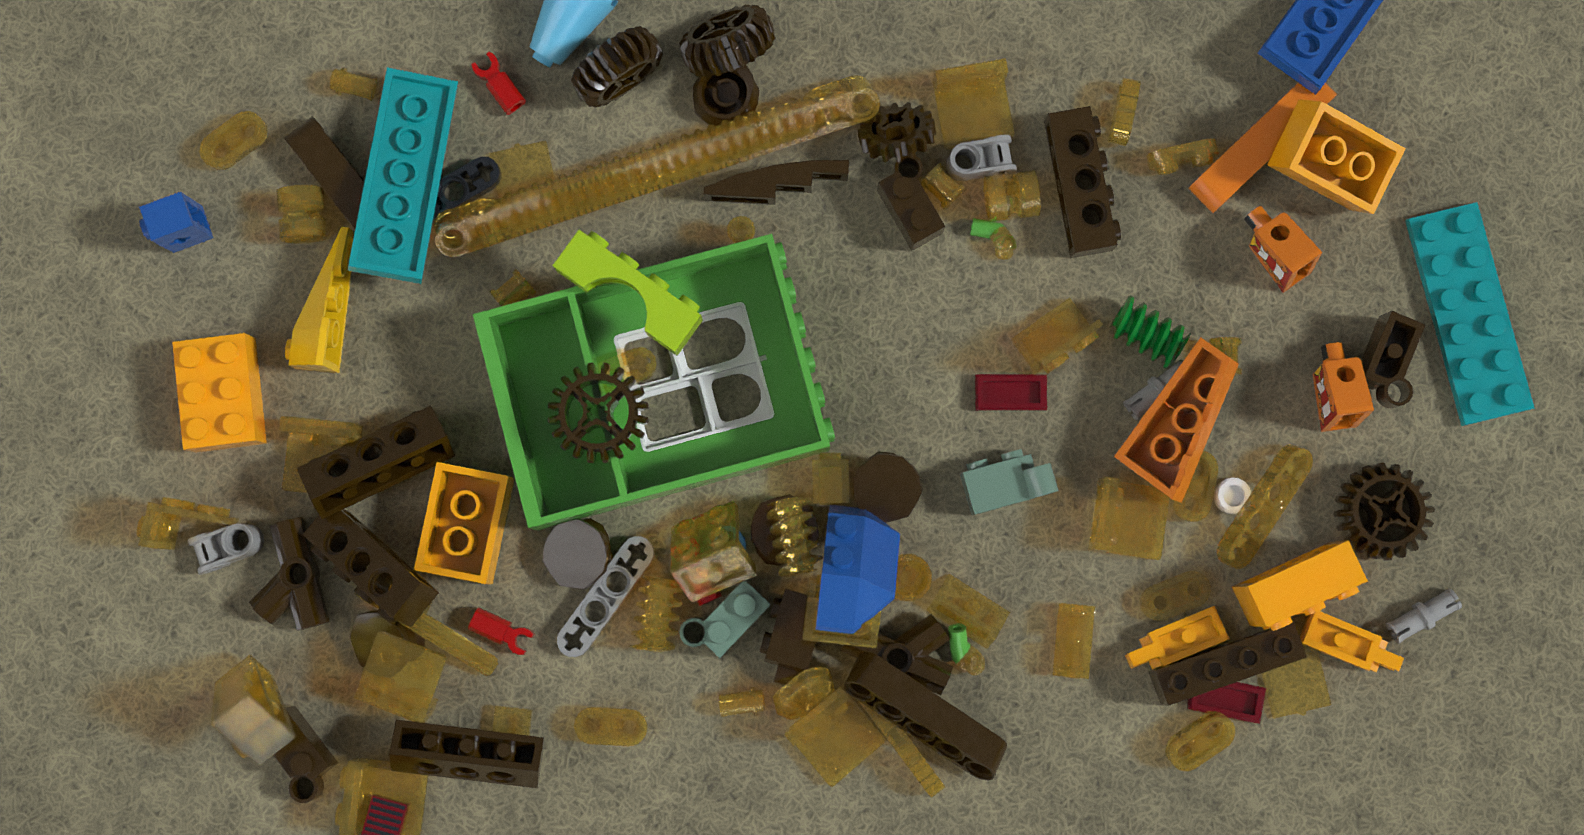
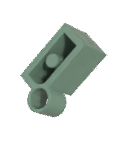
M1022 449L1002 454V462L989 465L987 459L966 464L968 471L960 474L972 516L1059 491L1051 463L1034 467L1031 454L1023 456Z
M744 579L705 621L696 617L684 621L680 627V638L684 644L691 647H697L704 643L721 658L771 604ZM693 621L702 624L705 630L703 639L697 643L689 641L685 636L687 624Z

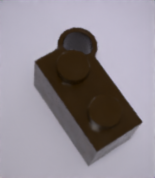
M906 155L903 156L901 162L896 161L892 175L878 182L877 192L911 251L942 235L945 225L919 182L923 172L921 160L917 156L912 159ZM910 163L917 168L918 174L913 178L903 177L899 173L898 168L902 164Z
M1395 311L1379 316L1361 359L1368 388L1371 390L1376 389V399L1379 404L1390 409L1407 404L1413 397V387L1404 377L1425 328V324ZM1390 384L1396 385L1400 390L1401 396L1398 402L1392 400L1388 394Z
M786 588L782 598L775 597L769 618L776 619L772 633L765 631L759 651L766 654L764 662L778 666L774 678L775 683L802 690L819 630H815L819 598Z
M296 706L284 708L255 732L289 777H294L289 784L291 798L299 803H307L322 794L324 790L322 776L337 765L338 761ZM303 777L310 779L314 785V791L310 797L303 795L299 789V783Z

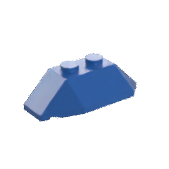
M829 505L815 630L854 634L861 628L863 623L874 617L895 599L900 533L867 510Z

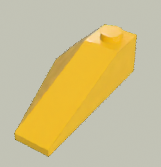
M341 227L293 328L292 339H288L286 342L285 358L289 360L288 366L295 369L329 373L340 372L352 272L348 271V264L355 233L349 227Z

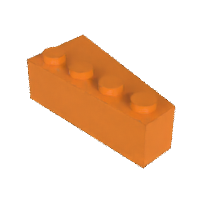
M1200 337L1114 457L1169 498L1182 503L1239 363Z

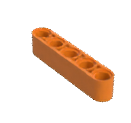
M1326 82L1316 95L1300 83H1297L1188 189L1214 213L1270 160L1298 100L1322 101L1328 104L1337 93Z

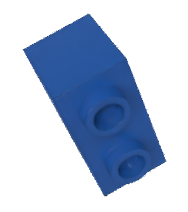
M182 192L139 207L143 219L139 220V224L146 239H151L154 243L173 253L214 238L202 205Z

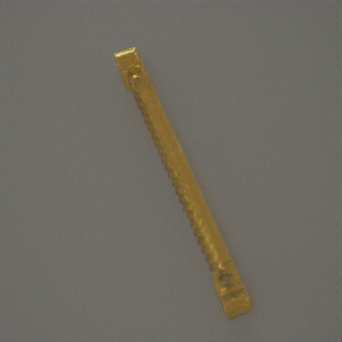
M859 75L849 76L816 87L807 92L803 98L796 99L792 97L789 98L788 103L777 102L773 108L765 106L762 107L761 112L750 111L746 117L738 115L735 116L734 121L723 120L719 126L711 124L704 131L695 129L692 135L683 133L677 140L668 138L665 144L656 142L650 149L641 147L638 153L629 151L623 158L614 156L611 162L602 160L596 167L587 165L584 171L575 169L569 176L560 174L556 180L548 178L544 184L533 183L529 189L521 187L516 193L506 192L499 199L483 198L440 213L434 222L436 247L445 256H462L865 122L873 118L878 112L880 98L869 80ZM858 94H866L862 101L852 103L854 97ZM449 230H458L459 232H461L456 237H448L445 235V233Z

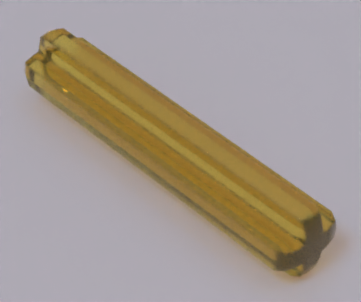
M425 612L422 613L412 627L401 623L484 676H490L498 665L497 657Z

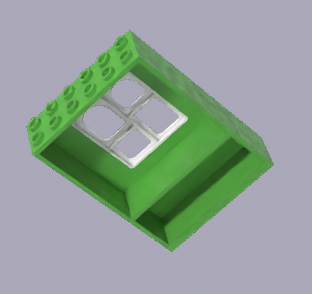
M768 234L638 269L639 272L648 278L653 273L670 285L667 291L679 299L683 294L698 304L700 309L697 312L701 314L703 319L701 323L718 318L735 320L742 326L746 342L743 351L736 358L692 370L687 366L683 349L678 356L669 351L673 374L667 378L645 384H634L630 390L632 391L640 387L644 389L645 394L636 399V402H641L645 398L693 386L699 393L706 419L705 426L692 432L658 441H650L647 437L645 426L637 423L635 428L643 431L645 435L642 439L633 434L630 436L629 440L636 445V448L632 451L625 444L621 445L620 449L624 454L622 459H618L613 450L609 451L610 462L606 464L602 462L600 453L596 454V460L591 464L587 462L586 450L579 459H576L572 456L576 447L575 444L566 451L560 447L567 436L565 435L558 439L552 436V432L560 428L561 425L548 423V417L559 415V411L548 408V403H560L561 398L552 393L553 389L559 388L565 392L568 387L561 381V378L567 376L572 382L576 381L577 378L573 372V369L576 367L580 368L584 376L588 375V363H594L597 374L601 373L603 363H608L610 365V376L613 375L618 367L623 368L622 382L631 376L624 347L629 342L649 337L644 331L647 310L643 298L635 290L622 284H604L592 289L588 293L575 286L473 314L529 529L539 531L570 520L583 519L829 452L830 442L835 441V434L830 417L823 419L820 408L825 407L824 403L826 402L821 383L813 384L811 373L815 372L816 365L811 347L803 348L801 339L806 338V329L801 312L794 313L792 304L797 303V297L792 278H784L782 270L787 269V260L782 242L775 243L773 235ZM735 374L751 377L757 382L761 390V400L758 408L746 417L728 422L722 421L714 398L712 382L716 379ZM600 383L587 386L583 390L593 398H601L608 392L611 393L616 387ZM625 396L619 401L620 404L615 408L613 414L614 420L622 429H624L629 415L628 402ZM575 397L569 409V421L572 430L578 426L577 422L583 416V407ZM586 400V404L591 408L590 412L594 414L590 416V420L593 421L597 418L611 426L612 424L606 419L607 414L603 412L608 410L607 406L599 408ZM596 428L589 434L586 433L581 440L589 443H604L615 437L604 428Z

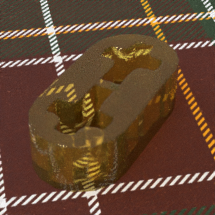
M1122 78L1116 98L1108 143L1122 146L1127 145L1132 130L1141 81Z
M643 347L633 348L597 364L599 374L601 373L603 363L610 365V372H615L618 367L623 368L624 375L621 381L623 382L632 375L636 378L634 385L651 378L657 369L655 356L650 350ZM637 355H641L643 359L650 358L651 363L646 365L647 371L645 373H640L638 369L629 372L625 369L635 364L634 357ZM602 384L605 394L611 393L616 388L614 386L607 387L606 384Z

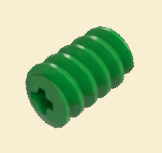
M1132 295L1128 296L1110 327H1115L1113 338L1117 340L1124 333L1128 334L1126 346L1130 347L1138 340L1140 342L1138 353L1142 354L1149 348L1153 349L1151 360L1154 362L1161 355L1165 356L1163 368L1167 369L1178 358L1191 333L1183 338L1185 328L1181 324L1170 330L1172 319L1169 317L1158 323L1160 313L1157 310H1153L1145 316L1147 304L1144 302L1133 309L1134 297Z

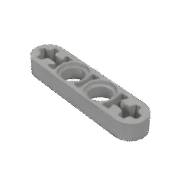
M634 536L622 545L608 564L607 571L595 582L563 626L557 637V645L564 655L568 657L583 655L607 625L654 558L655 550L653 544L648 539ZM641 543H644L646 545L644 552L648 556L644 561L637 559L634 562L632 568L638 569V572L633 577L627 568L617 565V562L622 558L627 563L632 556V552L628 550L632 544L639 546ZM615 571L622 572L627 579L625 589L618 593L611 591L607 586L608 576ZM599 601L605 606L606 614L601 621L593 622L587 618L585 610L590 602ZM579 617L585 625L595 628V631L590 635L585 630L580 637V641L583 643L582 648L574 647L569 650L566 647L568 640L565 636L567 633L575 634L581 627L574 623Z

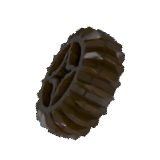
M745 4L742 7L734 6L726 11L723 9L722 12L712 14L711 17L701 20L698 25L692 26L690 31L683 35L679 44L682 59L690 72L694 73L695 76L711 77L714 74L720 76L725 72H732L737 68H743L749 62H755L757 57L763 56L766 50L771 48L776 37L772 21L765 9L760 8L759 5L750 6Z
M637 26L628 28L624 32H618L616 36L608 38L606 42L598 45L593 52L588 53L587 58L581 61L579 67L573 72L571 82L580 99L585 101L589 107L605 106L611 101H616L643 82L659 66L663 53L658 40L652 33L650 34L647 28Z
M588 363V375L584 376L580 368L576 367L573 369L574 375L577 378L576 381L572 382L567 376L561 378V381L568 387L565 392L559 388L553 389L552 393L561 398L560 403L549 402L548 408L559 411V415L548 417V423L561 425L560 428L552 432V436L555 439L567 436L560 446L564 451L570 449L575 444L576 447L572 455L574 458L579 459L586 450L588 463L593 464L596 460V454L600 453L602 462L606 464L610 462L609 451L613 450L615 456L618 459H622L624 454L620 449L621 445L625 444L632 451L636 448V445L629 440L632 434L641 439L644 437L645 433L635 427L637 423L643 425L649 423L648 417L638 415V411L649 409V404L644 401L636 402V399L642 397L645 391L642 387L630 390L636 382V378L632 375L623 382L621 381L624 375L623 368L618 367L613 375L610 376V365L608 363H603L600 374H597L594 363ZM600 383L616 387L611 393L608 392L601 398H593L583 390L587 386ZM625 396L628 402L629 415L624 429H622L614 420L613 414L615 408L620 404L619 401ZM575 397L583 407V416L577 422L578 426L572 430L569 421V409ZM586 400L599 408L606 405L608 410L603 412L607 414L606 419L612 425L608 426L604 421L597 418L591 421L590 416L594 414L590 412L591 408L586 404ZM596 428H604L615 437L604 443H589L581 440L586 433L589 434Z
M1377 463L1375 470L1370 465L1362 467V475L1358 472L1351 473L1350 480L1353 485L1350 483L1341 484L1340 488L1348 495L1347 497L1336 496L1335 502L1344 505V510L1334 511L1333 515L1335 517H1344L1345 523L1339 524L1336 528L1338 531L1349 529L1350 533L1345 536L1344 541L1349 540L1351 544L1358 540L1355 552L1363 553L1367 550L1369 559H1377L1381 554L1382 559L1388 561L1392 560L1394 554L1398 558L1406 557V548L1410 551L1418 550L1419 546L1416 539L1421 541L1427 540L1428 535L1422 530V527H1432L1434 525L1432 520L1425 517L1427 513H1433L1435 508L1433 506H1425L1424 500L1430 499L1432 494L1430 492L1420 493L1419 490L1423 487L1424 481L1420 479L1411 483L1413 471L1405 470L1401 474V468L1398 464H1393L1388 469L1385 463ZM1376 482H1385L1393 485L1392 489L1385 492L1381 498L1365 493ZM1405 497L1409 504L1410 517L1402 510V502ZM1387 505L1386 512L1390 515L1388 518H1381L1383 511L1379 509L1380 506ZM1359 506L1367 513V522L1364 527L1359 518ZM1388 525L1404 531L1396 539L1389 542L1375 538L1377 533L1383 532Z

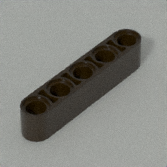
M312 116L284 137V139L355 229L365 181L351 163L345 159L344 154Z
M862 652L858 655L844 684V689L849 695L970 775L987 781L995 777L1007 749L1005 740L881 657L869 652Z

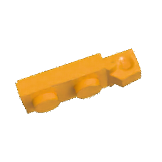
M1212 606L1147 633L1145 637L1139 639L1142 648L1127 653L1125 657L1131 669L1149 662L1153 670L1226 642L1230 638L1215 606Z
M1321 611L1308 615L1300 635L1303 645L1365 671L1377 672L1379 665L1392 671H1400L1404 657L1385 650L1388 642L1382 640L1381 636Z

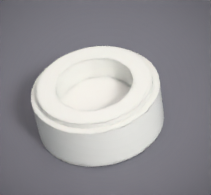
M1239 478L1225 479L1214 490V502L1224 513L1237 514L1243 512L1251 503L1252 493L1250 487Z

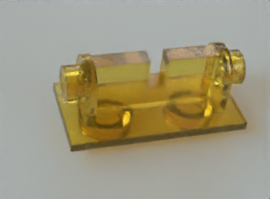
M1059 603L1052 675L1089 679L1095 606Z

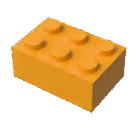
M1298 100L1267 165L1349 210L1374 214L1406 148L1322 101Z
M246 333L172 342L183 450L197 453L267 444L256 338Z
M437 462L414 570L482 584H493L515 478Z
M1348 540L1326 543L1232 586V589L1250 626L1262 627L1263 630L1271 628L1272 631L1291 624L1293 622L1291 616L1295 614L1300 615L1304 613L1307 616L1326 608L1324 603L1326 600L1335 598L1343 600L1359 593L1360 591L1357 586L1368 582Z

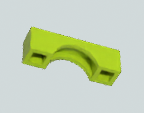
M578 230L553 264L555 270L586 293L598 286L610 283L622 284L635 290L643 298L646 305L647 319L644 331L653 340L678 356L703 321L701 314L697 312L700 306L683 294L679 299L667 291L670 285L657 275L651 273L649 278L636 270L639 267V263L623 252L619 256L613 254L606 249L609 243L597 233L591 231L586 235L581 230Z

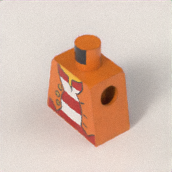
M1259 206L1244 218L1246 223L1255 232L1249 245L1250 249L1283 293L1312 273L1322 251L1287 213L1283 212L1272 219L1263 207Z
M1340 342L1321 346L1323 363L1313 374L1321 432L1357 428L1374 411L1362 362L1358 357L1346 359L1343 344Z

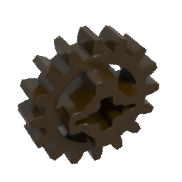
M907 102L902 107H898L897 103H892L890 109H886L883 106L878 107L879 111L876 114L867 113L868 120H861L859 122L860 129L857 130L862 152L870 153L871 159L882 156L883 162H887L895 157L897 162H901L903 156L906 155L912 159L916 158L915 153L917 151H928L927 144H934V135H936L935 121L932 119L931 111L924 112L922 105L913 109L910 102Z

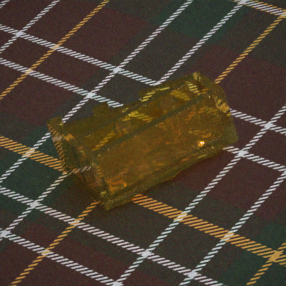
M251 654L215 681L211 725L231 741L232 747L242 758L249 756L260 766L296 737L274 676Z

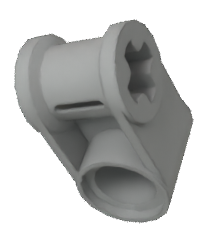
M997 135L983 140L963 142L956 145L946 161L948 174L957 181H968L985 177L1007 176L1017 172L1016 165L1012 164L1009 144L1012 142L1011 135ZM959 155L967 156L972 162V168H960L955 162V157Z
M238 523L199 534L187 541L189 546L194 547L200 565L197 571L199 575L225 568L233 562L255 555L263 547L264 535L255 525ZM245 531L249 542L246 548L242 550L237 543V538L240 532Z

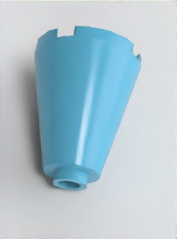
M544 0L529 46L535 51L532 57L551 68L553 62L561 65L615 8L618 0Z

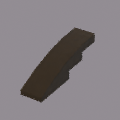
M809 160L777 164L740 173L704 187L705 201L776 205V191L812 193V179L848 181L849 160Z

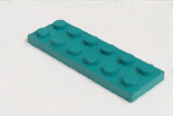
M387 67L348 271L418 284L422 283L458 81Z
M1475 202L1405 220L1461 426L1535 409L1478 203Z

